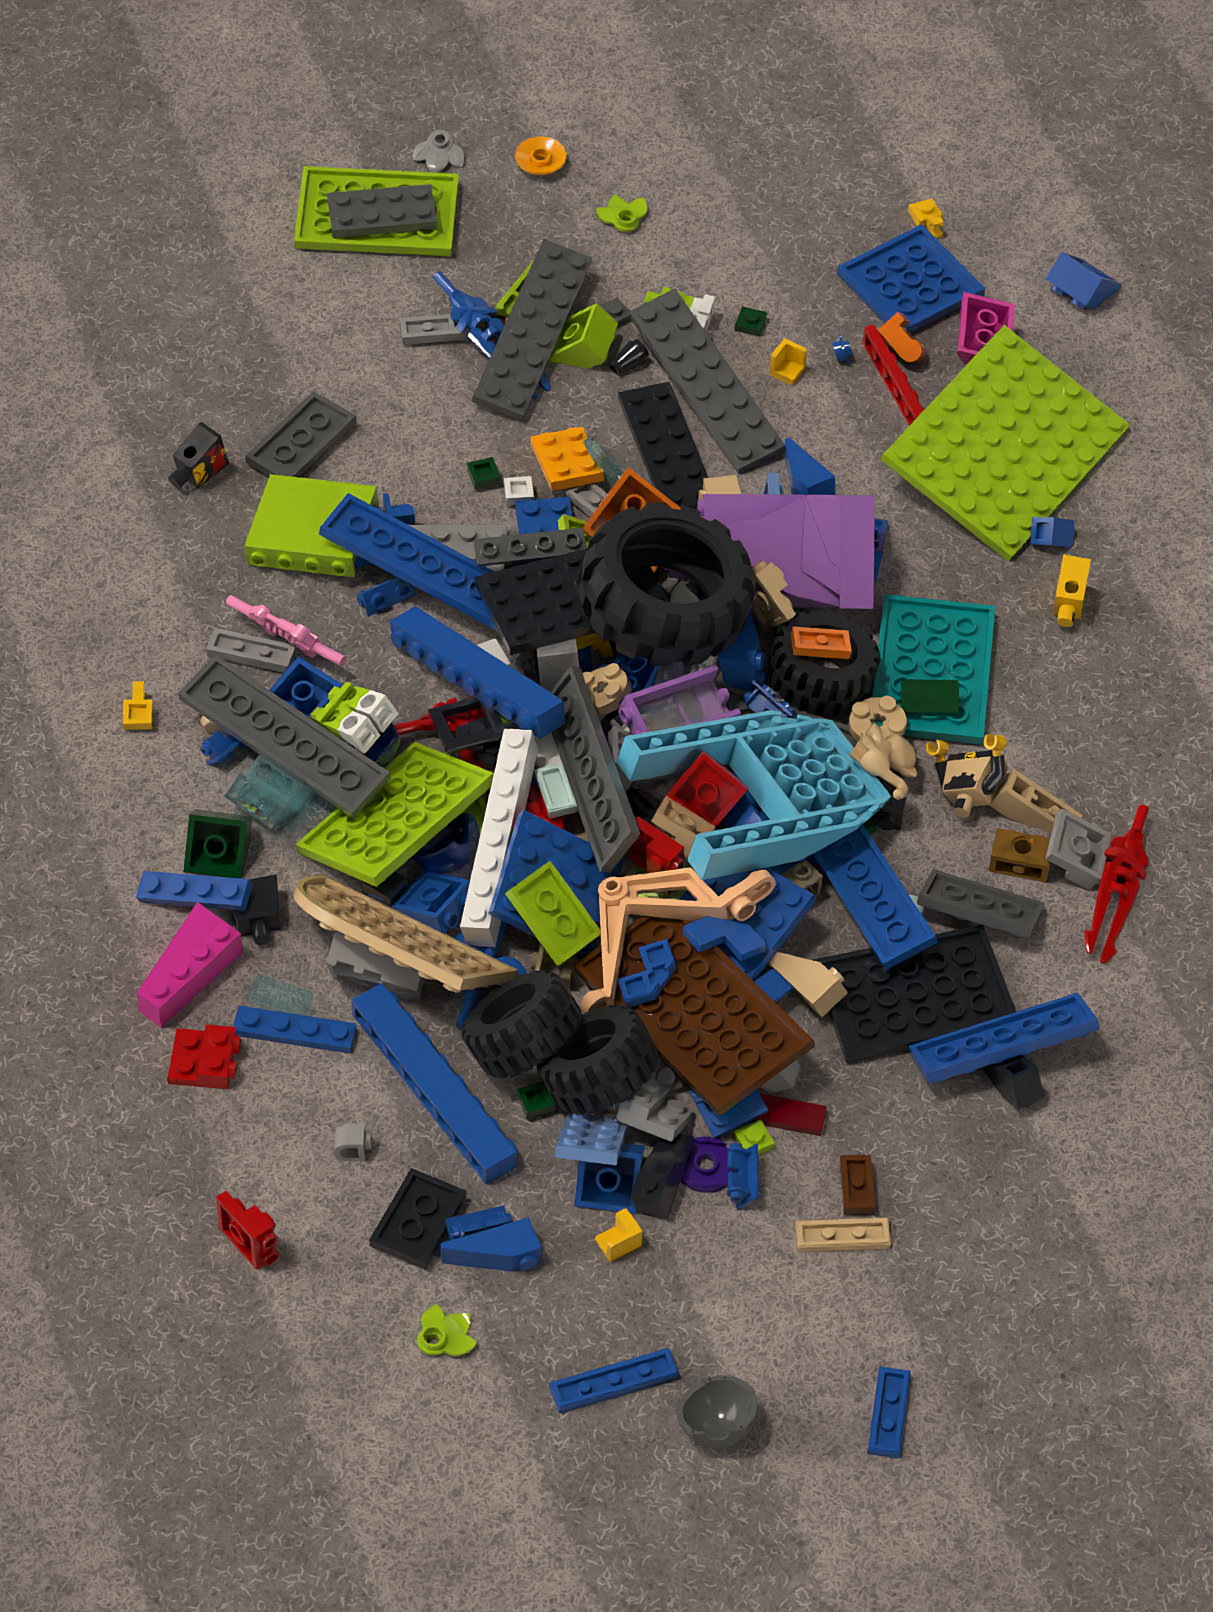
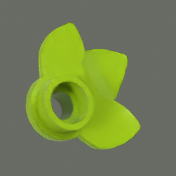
M614 194L608 203V207L596 208V213L601 221L614 225L617 230L631 232L638 228L639 220L646 215L647 203L641 197L629 204Z
M435 1304L422 1315V1330L418 1334L417 1345L424 1354L436 1356L446 1353L451 1356H461L470 1352L476 1346V1341L466 1335L470 1327L469 1313H455L445 1316L443 1310ZM430 1339H436L439 1342L436 1344H430L427 1341Z

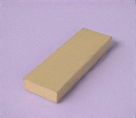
M888 1218L795 1221L797 1252L890 1249L891 1246Z

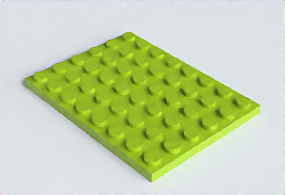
M1003 325L883 453L880 460L1000 556L1010 561L1031 538L1032 517H1049L1126 432L1130 424L1007 326Z

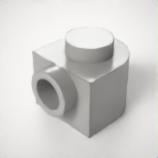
M346 1123L338 1127L335 1131L334 1156L341 1161H365L366 1150H372V1132L365 1131V1124Z

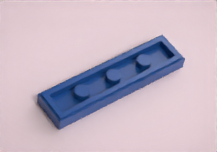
M666 1348L549 1382V1389L558 1413H562L679 1379V1372L670 1349Z

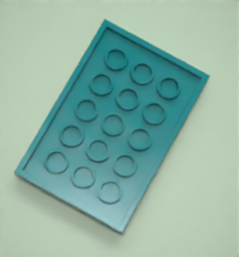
M884 594L878 643L881 658L874 682L873 698L890 696L901 707L900 691L901 682L904 679L958 680L959 682L958 715H906L907 725L903 736L983 745L995 606ZM874 720L873 722H871V724L876 723L879 727H881L883 722L880 720Z

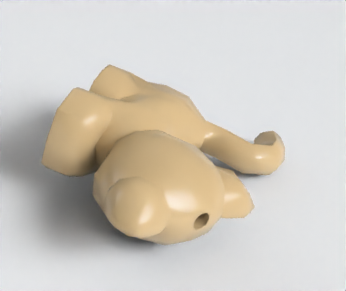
M873 723L861 736L849 754L867 773L880 776L896 787V790L893 792L895 799L900 800L907 796L909 788L906 782L889 770L897 771L904 777L912 778L917 776V771L914 767L916 762L915 749L904 737L898 734H890L884 738L881 728L876 723Z

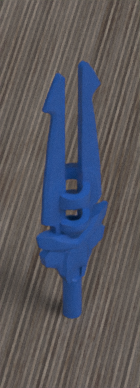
M438 271L434 274L433 279L449 296L452 307L450 314L452 321L458 323L457 329L460 333L468 328L470 330L468 338L490 358L505 326L500 319L491 318L498 311L493 307L486 306L487 302L481 297H472L459 289L457 290L441 271ZM481 322H484L486 326L480 330L478 326ZM495 335L497 340L492 343L490 338ZM543 373L538 384L544 390L550 391L551 388L547 374ZM534 392L533 399H536L538 396L536 392Z

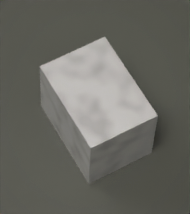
M576 638L536 648L541 687L549 692L552 691L571 665L579 667Z

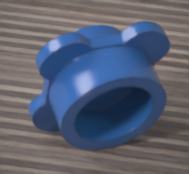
M839 334V340L832 342L838 363L846 361L847 365H850L848 357L853 356L848 340L843 342L842 336Z

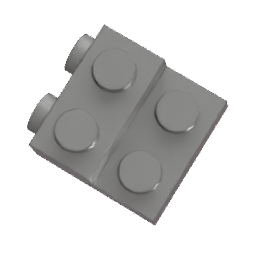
M1062 808L1056 813L1045 859L1065 869V878L1089 890L1095 884H1100L1105 860L1108 858L1104 855V852L1110 847L1111 833Z
M654 1079L643 1083L641 1089L636 1094L632 1093L628 1096L626 1101L615 1104V1108L618 1109L617 1121L671 1142L690 1122L694 1110L686 1107L681 1101L667 1100L669 1088L660 1085Z

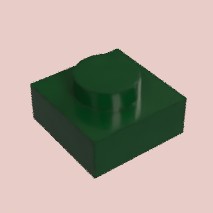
M742 306L735 323V331L760 337L767 320V312Z
M493 457L467 463V472L475 490L501 484V476Z
M544 1082L517 1088V1096L526 1119L556 1111V1104Z

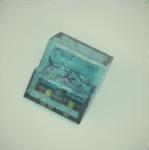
M261 752L245 775L239 773L224 797L274 830L301 814L315 792L308 788L307 782Z

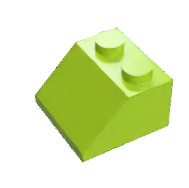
M597 303L567 317L548 361L584 369L603 364L608 358V350L615 338L618 322Z

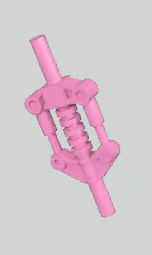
M229 595L226 599V605L256 621L273 637L279 635L288 640V643L296 645L303 654L313 659L317 653L339 666L344 664L346 656L323 645L318 636L310 633V630L301 624L296 626L283 618L279 619L270 614L271 610L262 604L260 606H251L233 595Z

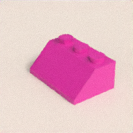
M966 292L963 293L957 355L965 365L973 359L1003 325L1013 331L1015 304Z

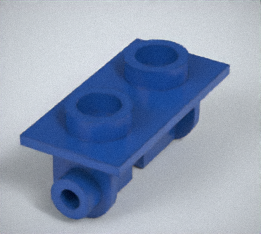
M395 577L366 591L361 590L356 598L360 606L364 605L366 614L369 617L417 594L415 586Z
M754 680L752 681L756 689L744 695L745 706L754 713L773 710L781 712L782 717L796 719L794 715L797 712L787 702L783 701L780 704L774 699L777 695L766 684L761 687Z
M217 730L202 742L200 750L203 755L211 757L206 762L208 765L218 762L220 765L233 756L231 751L237 745L240 748L245 744L225 730L223 731L227 735L226 737Z
M732 1143L727 1150L728 1169L735 1171L728 1173L727 1195L732 1202H736V1209H741L758 1199L759 1160L757 1144L744 1149L742 1144Z
M503 1205L447 1218L445 1222L449 1238L454 1240L511 1223L513 1219L511 1213H506Z

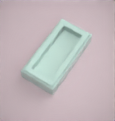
M563 763L534 769L535 778L549 819L578 812Z

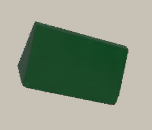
M902 680L900 691L901 708L905 715L959 714L958 680Z

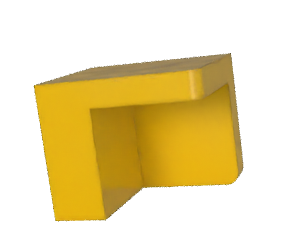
M784 338L771 354L769 375L793 386L806 370L807 349Z
M627 1208L616 1213L615 1227L597 1235L595 1242L609 1262H612L641 1247L643 1231Z

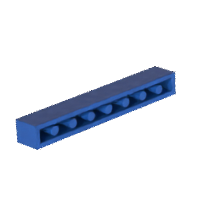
M414 606L390 621V638L397 648L404 650L415 660H419L427 665L432 671L439 673L448 679L450 683L456 684L469 695L482 701L487 707L494 709L507 720H511L522 727L523 730H532L534 736L538 739L545 737L566 724L563 700L420 608Z
M380 983L351 999L352 1016L483 1182L488 1184L516 1168L518 1150L514 1142L510 1138L506 1139L503 1136L495 1118L488 1117L479 1098L475 1095L472 1096L468 1092L463 1078L459 1074L455 1075L452 1072L447 1058L442 1053L438 1054L428 1034L425 1032L421 1033L412 1014L408 1011L405 1012L401 1008L396 994L393 991L389 992Z

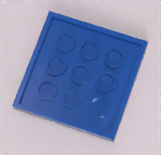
M922 224L839 265L837 268V274L885 323L897 312L903 313L910 321L905 326L910 333L960 308L964 292L984 296L985 287Z
M525 810L521 811L514 826L488 914L536 937L505 893L544 864L551 861L601 930L598 887L606 878L619 877L624 860L621 859L610 873L602 872L599 870L589 842ZM601 934L576 952V957L582 959L598 948L601 942Z
M767 867L703 880L717 896H720L726 889L734 887L746 879L754 871L767 870L776 881L773 891L755 904L756 910L750 918L745 921H738L736 918L731 920L750 925L767 944L765 952L741 962L724 942L716 945L753 982L817 900L811 892ZM688 890L679 899L697 901Z

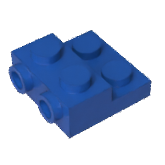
M425 869L392 904L391 908L445 934L449 929H455L459 923V917L464 911L470 880Z

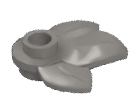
M435 130L430 133L426 141L419 143L415 147L413 161H426L430 172L441 173L448 164L453 167L462 168L464 165V153L461 147L453 143L450 133L445 130ZM442 139L444 142L438 143L436 140Z

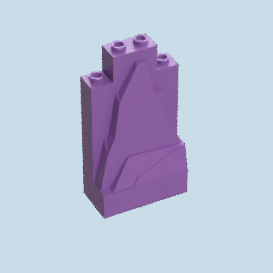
M703 494V500H698L697 510L701 511L700 516L709 521L717 519L729 528L731 539L733 541H741L749 555L751 565L754 566L764 560L766 564L772 562L783 572L784 580L788 586L780 592L790 600L792 607L873 609L875 495ZM663 568L664 572H669V578H689L675 570ZM697 584V598L700 601L707 599V595Z

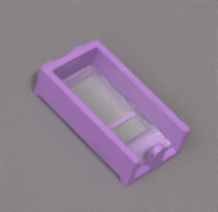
M716 665L628 694L624 697L619 707L620 719L623 724H627L631 735L740 716L741 712L739 708L732 711L728 710L726 706L729 699L727 688H722L718 691L713 681L718 671Z

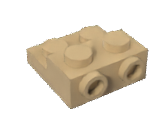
M764 560L754 566L751 565L755 575V596L750 610L766 631L789 621L796 613L792 609L790 600L780 592L788 586L784 580L783 572L772 562L766 564Z
M665 796L651 822L656 824L655 827L666 835L672 834L675 836L674 840L685 847V860H688L696 834L714 831L715 829L714 825Z

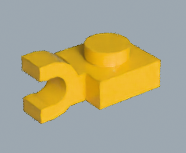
M932 198L908 205V212L917 226L922 224L935 238L943 236L940 227L944 226L943 214Z
M133 681L132 700H124L123 730H152V699H145L144 681Z

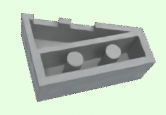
M338 930L335 931L326 962L334 979L372 988L382 983L389 992L393 991L397 994L420 998L425 978L418 974V970L412 967L399 966L393 962L394 958L388 955L375 954L369 951L368 945L362 942H351L344 938V933Z

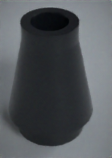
M640 340L628 341L608 365L619 376L623 372L645 363L649 352Z

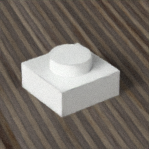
M531 476L504 478L506 506L515 505V502L534 501Z

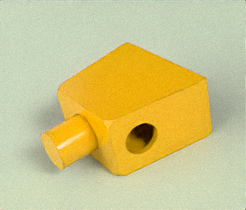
M1063 555L1053 615H1058L1057 623L1060 626L1071 627L1074 624V619L1081 618L1091 559Z

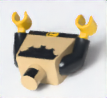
M987 734L984 737V746L989 749L988 751L950 754L948 760L945 759V755L948 753L949 746L945 741L937 740V750L933 742L926 744L927 753L931 756H936L937 763H935L942 792L954 804L953 813L955 815L968 817L973 806H984L992 802L997 790L1006 780V772L1009 767L1005 763V755L1001 754V751L1007 746V739L1004 736Z

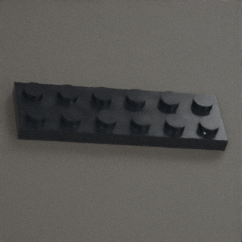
M670 381L618 392V400L652 486L680 508L683 505L697 510L699 490H703L704 478L709 477Z

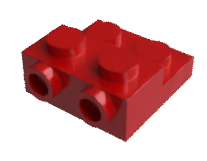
M703 750L691 766L684 771L668 790L666 796L716 827L749 787Z
M638 816L635 821L640 835L630 847V859L640 868H645V874L683 869L685 865V847ZM663 891L662 893L669 896L672 892L676 893L677 891Z
M206 1024L205 1031L176 1028L167 1077L168 1084L228 1089L230 1079L236 1078L237 1061H233L234 1054H240L241 1036H236V1027Z
M227 1191L218 1195L216 1203L219 1229L256 1270L263 1265L269 1266L273 1264L279 1257V1252L275 1247L278 1236L274 1233L276 1225L273 1218L267 1212L262 1213L256 1205L246 1210L242 1201L237 1197L234 1199Z

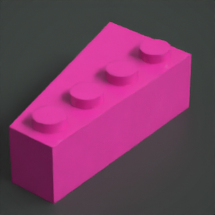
M197 902L137 991L139 1012L160 1028L164 1026L243 953L241 933Z

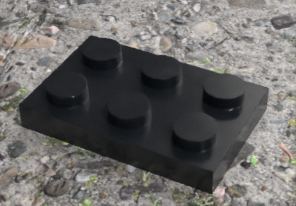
M411 1168L370 1237L369 1246L426 1269L448 1231L445 1219L456 1217L467 1197V1191Z

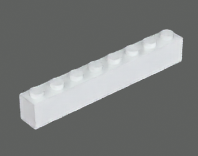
M504 729L460 924L466 945L496 947L501 920L489 915L488 912L518 814L525 810L538 753V747L532 730Z

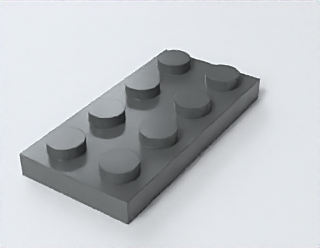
M431 184L327 193L333 238L437 229Z
M313 391L245 456L246 464L268 477L270 474L301 477L356 424V415Z
M932 869L917 900V905L924 906L929 911L944 912L953 915V917L959 920H970L988 929H999L1009 932L1014 937H1025L1030 939L1042 915L1045 904L1044 902Z

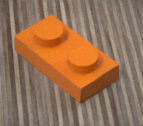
M792 628L791 642L793 655L840 659L850 658L852 651L848 630Z

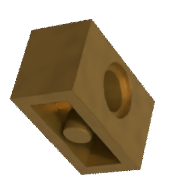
M997 828L988 872L1046 883L1050 861L1045 858L1050 838Z

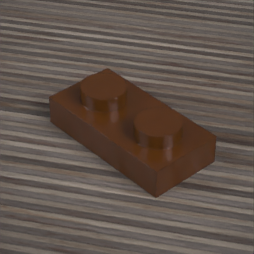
M840 1155L843 1214H874L875 1200L871 1155Z

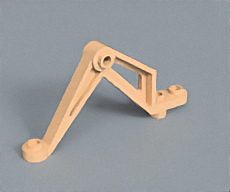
M691 867L626 877H609L603 880L598 887L604 988L586 993L580 1006L581 1011L587 1013L589 1009L596 1007L601 1009L606 1005H614L628 915L697 921L706 916H711L729 921L734 918L738 921H745L755 912V904L773 891L776 884L775 879L767 870L754 871L734 887L726 889L720 896H717ZM688 890L697 901L637 896L642 893Z

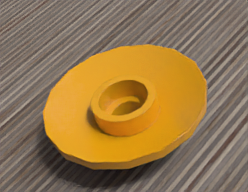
M541 136L532 137L521 142L516 148L515 160L522 170L530 174L547 175L558 171L565 164L566 151L564 146L557 140Z

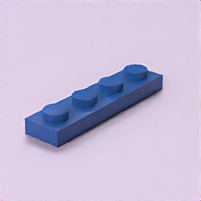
M143 871L136 898L139 902L194 907L198 902L205 908L245 911L253 884L249 879Z
M238 1006L233 1027H236V1036L351 1054L357 1030L356 1023L246 1006Z

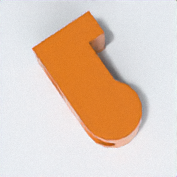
M897 312L878 331L903 360L919 363L926 357V347L921 341L915 340L905 328L910 322L903 313Z

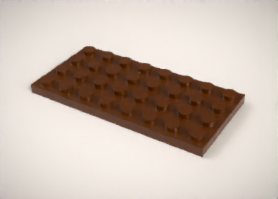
M642 916L626 927L618 979L646 971L639 947L665 939L668 940L677 968L655 1000L629 1008L637 1012L656 1045L658 1055L719 1116L815 1047L814 1040L717 946L700 953L683 934V927L692 923L690 920ZM602 945L574 964L575 972L593 990L604 988ZM617 981L613 1006L621 1005L626 1007Z

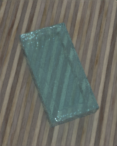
M590 436L584 440L583 443L593 461L614 481H617L624 472L616 458L595 438Z
M257 974L246 995V1002L273 1011L304 1015L313 998V992Z

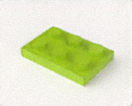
M551 861L544 864L505 893L557 966L601 934L597 924Z

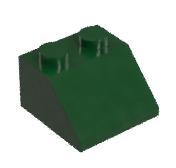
M198 809L191 812L188 821L183 872L242 878L250 845L253 817Z

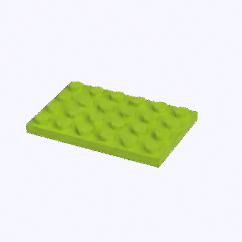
M303 166L294 248L451 256L459 174ZM431 184L437 229L332 237L327 193Z
M414 742L384 767V769L390 772L391 778L354 819L337 808L295 844L298 853L377 887L460 813L465 811L476 799L483 795L491 787L494 773Z

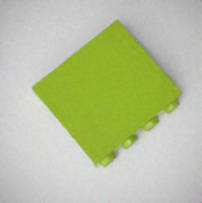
M270 474L244 545L247 564L257 567L355 577L354 561L356 554L319 535V529L348 493L374 507H379L377 487Z

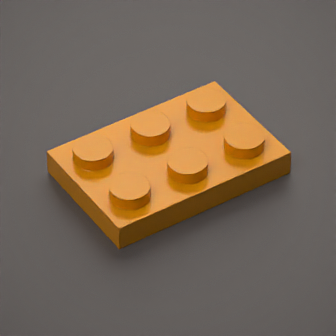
M572 427L562 431L546 432L530 437L532 449L551 491L604 481V471L583 427Z

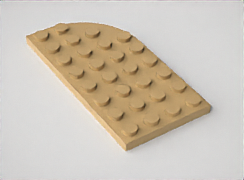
M328 876L305 877L297 883L294 892L295 901L304 911L319 920V925L322 928L330 931L338 930L344 933L345 939L354 943L362 942L369 946V951L378 955H388L394 958L393 962L395 964L418 970V974L423 978L429 980L437 979L444 983L443 987L447 990L459 993L461 990H474L477 987L487 988L489 985H502V983L509 980H514L517 976V969Z

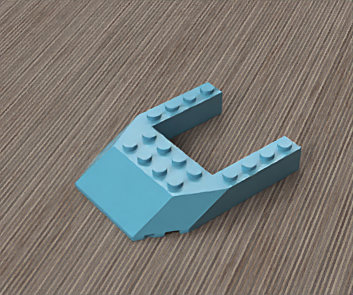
M773 710L625 736L616 762L631 782L684 772L704 750L721 765L729 764L738 778L749 787L748 791L770 820L696 834L688 862L701 880L800 861L857 830L891 798V795L878 778L867 773L859 763L849 756L853 746L833 720L813 719L803 715H797L796 719L782 717L781 712Z

